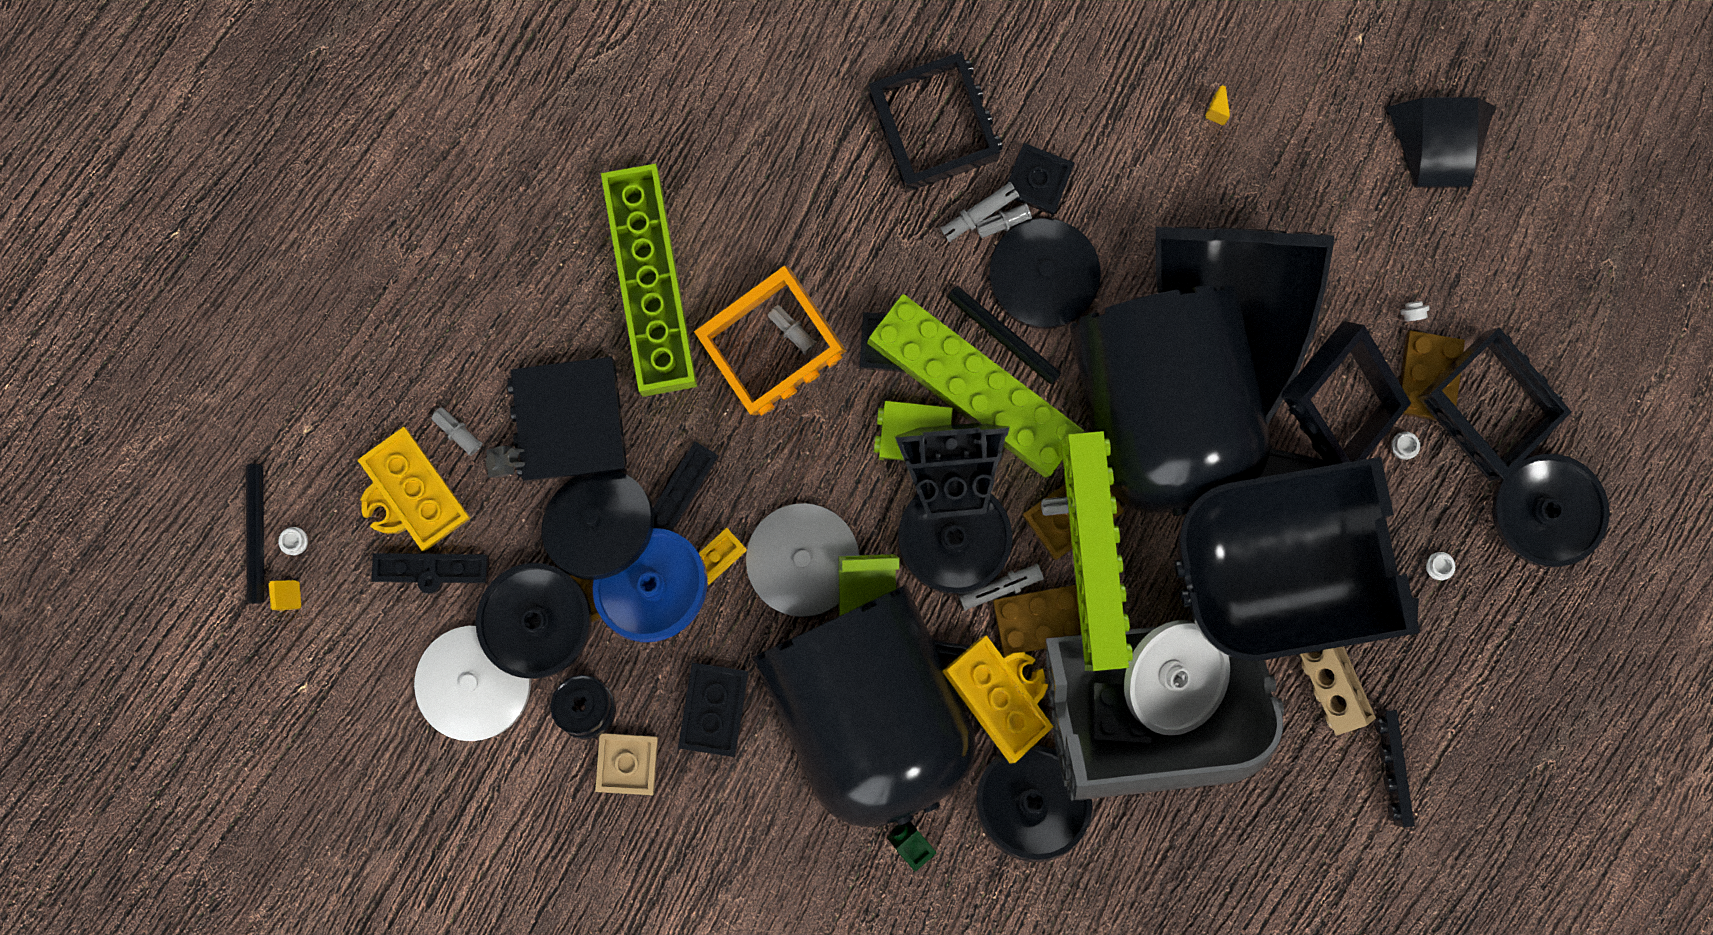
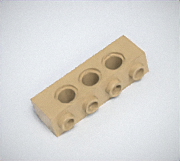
M1344 646L1323 650L1322 654L1316 651L1300 654L1302 668L1310 676L1314 685V695L1322 703L1326 712V722L1334 730L1336 736L1367 726L1376 719ZM1325 669H1329L1333 672L1335 677L1334 680H1331L1326 676ZM1337 695L1345 699L1346 707L1338 703Z

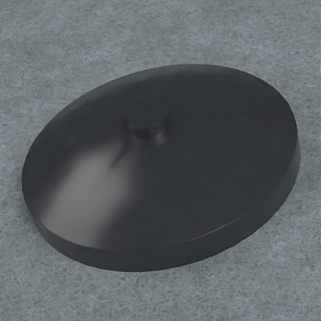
M1048 218L1026 221L1006 233L995 248L989 268L990 287L1001 309L1018 323L1037 329L1062 327L1079 318L1093 302L1098 292L1101 278L1099 258L1089 239L1074 226L1060 220Z
M1541 454L1524 459L1505 479L1499 481L1493 496L1492 515L1499 537L1513 554L1533 565L1561 567L1577 563L1594 552L1603 540L1608 528L1609 503L1601 482L1587 466L1568 456Z
M608 471L578 475L561 486L549 501L542 520L543 544L549 557L566 573L586 580L608 578L629 568L645 551L653 533L654 511L647 493L639 483L622 472Z
M917 494L907 505L900 520L898 546L901 558L908 571L924 586L944 594H966L989 584L1004 568L1012 547V529L1004 507L993 494L990 496L985 514L932 519L928 518L921 499Z
M542 563L518 565L497 576L483 593L476 613V633L480 646L487 658L505 673L526 679L550 677L568 668L583 652L592 627L590 603L581 585L565 571Z
M1034 745L1016 763H1009L1003 754L998 755L985 769L976 791V813L984 833L999 850L1022 861L1045 862L1065 855L1082 839L1091 820L1092 799L1071 800L1069 798L1067 786H1064L1057 751L1048 747Z

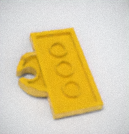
M402 427L358 459V462L373 481L360 499L363 517L368 518L372 516L374 510L380 506H383L386 510L384 520L373 522L370 525L374 530L385 534H399L407 530L420 549L425 552L471 519L406 427Z
M986 635L979 638L942 672L1008 762L1016 763L1054 727L1037 705L1044 697L1048 684L1045 683L1043 669L1033 671L1029 681L1023 677V667L1033 664L1036 659L1025 654V652L1011 653L1002 657Z

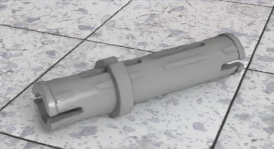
M1008 182V184L968 211L962 210L960 216L945 226L940 227L944 235L955 229L946 235L947 240L952 242V240L968 229H975L977 223L1015 198L1020 197L1016 190L1005 196L1006 193L1014 189L1012 183Z
M1036 563L1015 573L1013 571L1007 572V576L992 581L974 592L958 594L964 611H967V609L1013 591L1015 594L1021 592V588L1042 581L1044 578L1039 565ZM1026 577L1025 579H1023V580H1021V581L1015 582V583H1013V584H1010V585L1004 587L1005 584H1008V583L1013 582V581H1016V580H1018V579H1020V578ZM998 587V590H995L993 592L976 598L977 595H980L982 593H985Z

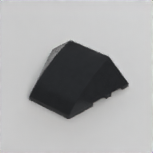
M1478 97L1419 98L1385 108L1387 116H1390L1393 122L1396 139H1399L1405 153L1403 157L1415 188H1470L1472 186L1495 108L1494 105Z
M981 423L917 428L894 436L929 519L986 513L998 462L1001 460L1006 436H1008L1009 426Z

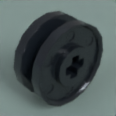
M588 675L573 676L562 682L553 693L550 704L551 716L556 725L573 738L582 740L596 738L606 732L612 724L616 713V702L610 689L593 676ZM583 704L586 707L585 710H582L581 708Z

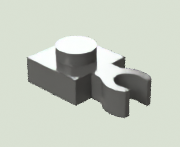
M499 446L486 450L488 478L514 474V467H523L525 465V462L518 461L519 453L524 452L522 448Z

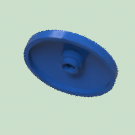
M653 528L648 546L635 563L619 574L593 580L595 607L602 620L614 632L626 639L637 642L665 640L685 629L699 613L707 593L708 579L706 567L698 551L687 539L669 530Z

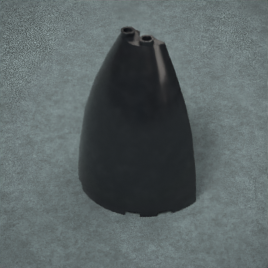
M1156 227V281L1158 293L1179 289V291L1189 294L1191 293L1190 289L1213 285V288H1216L1217 291H1220V286L1230 285L1236 288L1268 425L1283 401L1281 394L1297 376L1313 339L1327 286L1334 235H1316L1311 232L1287 233V231L1246 228Z

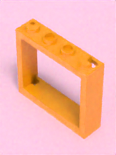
M786 266L777 270L694 331L750 415L760 414L762 416L775 408L773 403L780 398L786 400L797 392L796 387L804 381L808 384L820 376L819 370L826 365L829 368L836 365L843 358L841 355L847 351L792 270ZM788 285L830 347L754 401L712 339L784 286Z

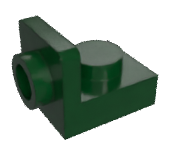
M911 821L903 825H897L892 830V833L887 836V839L914 872L937 854Z

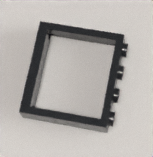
M962 51L868 84L870 100L905 193L998 161L1000 150L1003 149L998 134H993L991 114L988 109L984 110L981 103V100H983L982 90L979 84H974L971 77L974 74L972 64L969 59L965 60ZM957 68L987 149L914 174L884 93Z
M1346 321L1341 322L1281 394L1289 407L1288 411L1296 417L1300 423V429L1309 437L1313 443V449L1321 455L1325 466L1365 460L1411 404V401L1365 325ZM1351 352L1381 404L1344 449H1342L1311 399Z
M1500 327L1485 331L1417 396L1489 481L1505 479L1572 413L1562 401L1563 397L1554 392L1548 385L1546 377L1536 371L1530 364L1528 356L1518 350L1512 343L1510 335L1506 336ZM1486 347L1492 351L1545 413L1501 458L1442 391Z

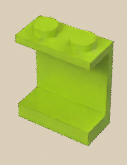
M895 554L838 556L839 616L895 590L896 570H899V557Z

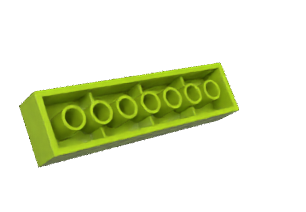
M657 164L601 173L639 393L642 397L698 387Z
M905 294L901 295L868 339V345L902 368L905 373L970 422L1009 426L1008 436L1005 438L1003 447L1044 478L1051 476L1063 460L1061 441L1068 434L1084 432L1082 428Z
M1104 431L1068 434L1061 441L1085 671L1129 668V661L1133 660L1131 644L1126 643L1125 632H1129L1130 626L1128 614H1123L1122 602H1126V589L1124 584L1120 585L1119 573L1123 572L1122 556L1117 555L1116 543H1120L1119 527L1114 526L1113 514L1117 513L1115 496L1111 497L1110 485L1114 483L1112 467H1107L1106 457L1110 456V442L1108 438L1104 439Z

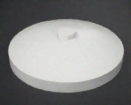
M1171 621L1155 628L1137 645L1133 652V660L1129 661V668H1126L1124 693L1131 713L1141 724L1163 735H1179L1196 729L1213 715L1225 696L1230 677L1229 656L1213 647L1202 636L1193 621Z
M464 626L444 633L429 645L418 663L414 688L419 709L432 727L442 734L457 740L477 741L494 737L507 730L517 721L528 702L531 679L512 676L497 668L483 652L478 641L476 626Z

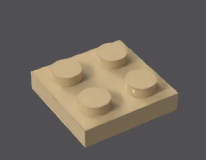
M601 734L599 737L595 792L654 795L658 736Z

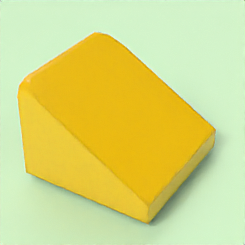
M1223 85L1217 89L1205 115L1206 119L1220 125H1225L1230 117L1226 86Z
M270 581L269 594L272 610L285 611L301 608L299 581Z

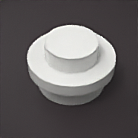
M1422 301L1406 303V308L1400 310V313L1404 315L1405 321H1415L1427 318V311L1430 309L1429 305H1423Z
M1401 432L1393 437L1391 450L1397 458L1408 460L1418 454L1420 442L1413 433Z
M289 527L280 534L279 547L285 554L299 555L307 548L308 536L300 528Z
M1437 552L1427 559L1426 570L1433 579L1446 580L1454 574L1455 562L1449 554Z

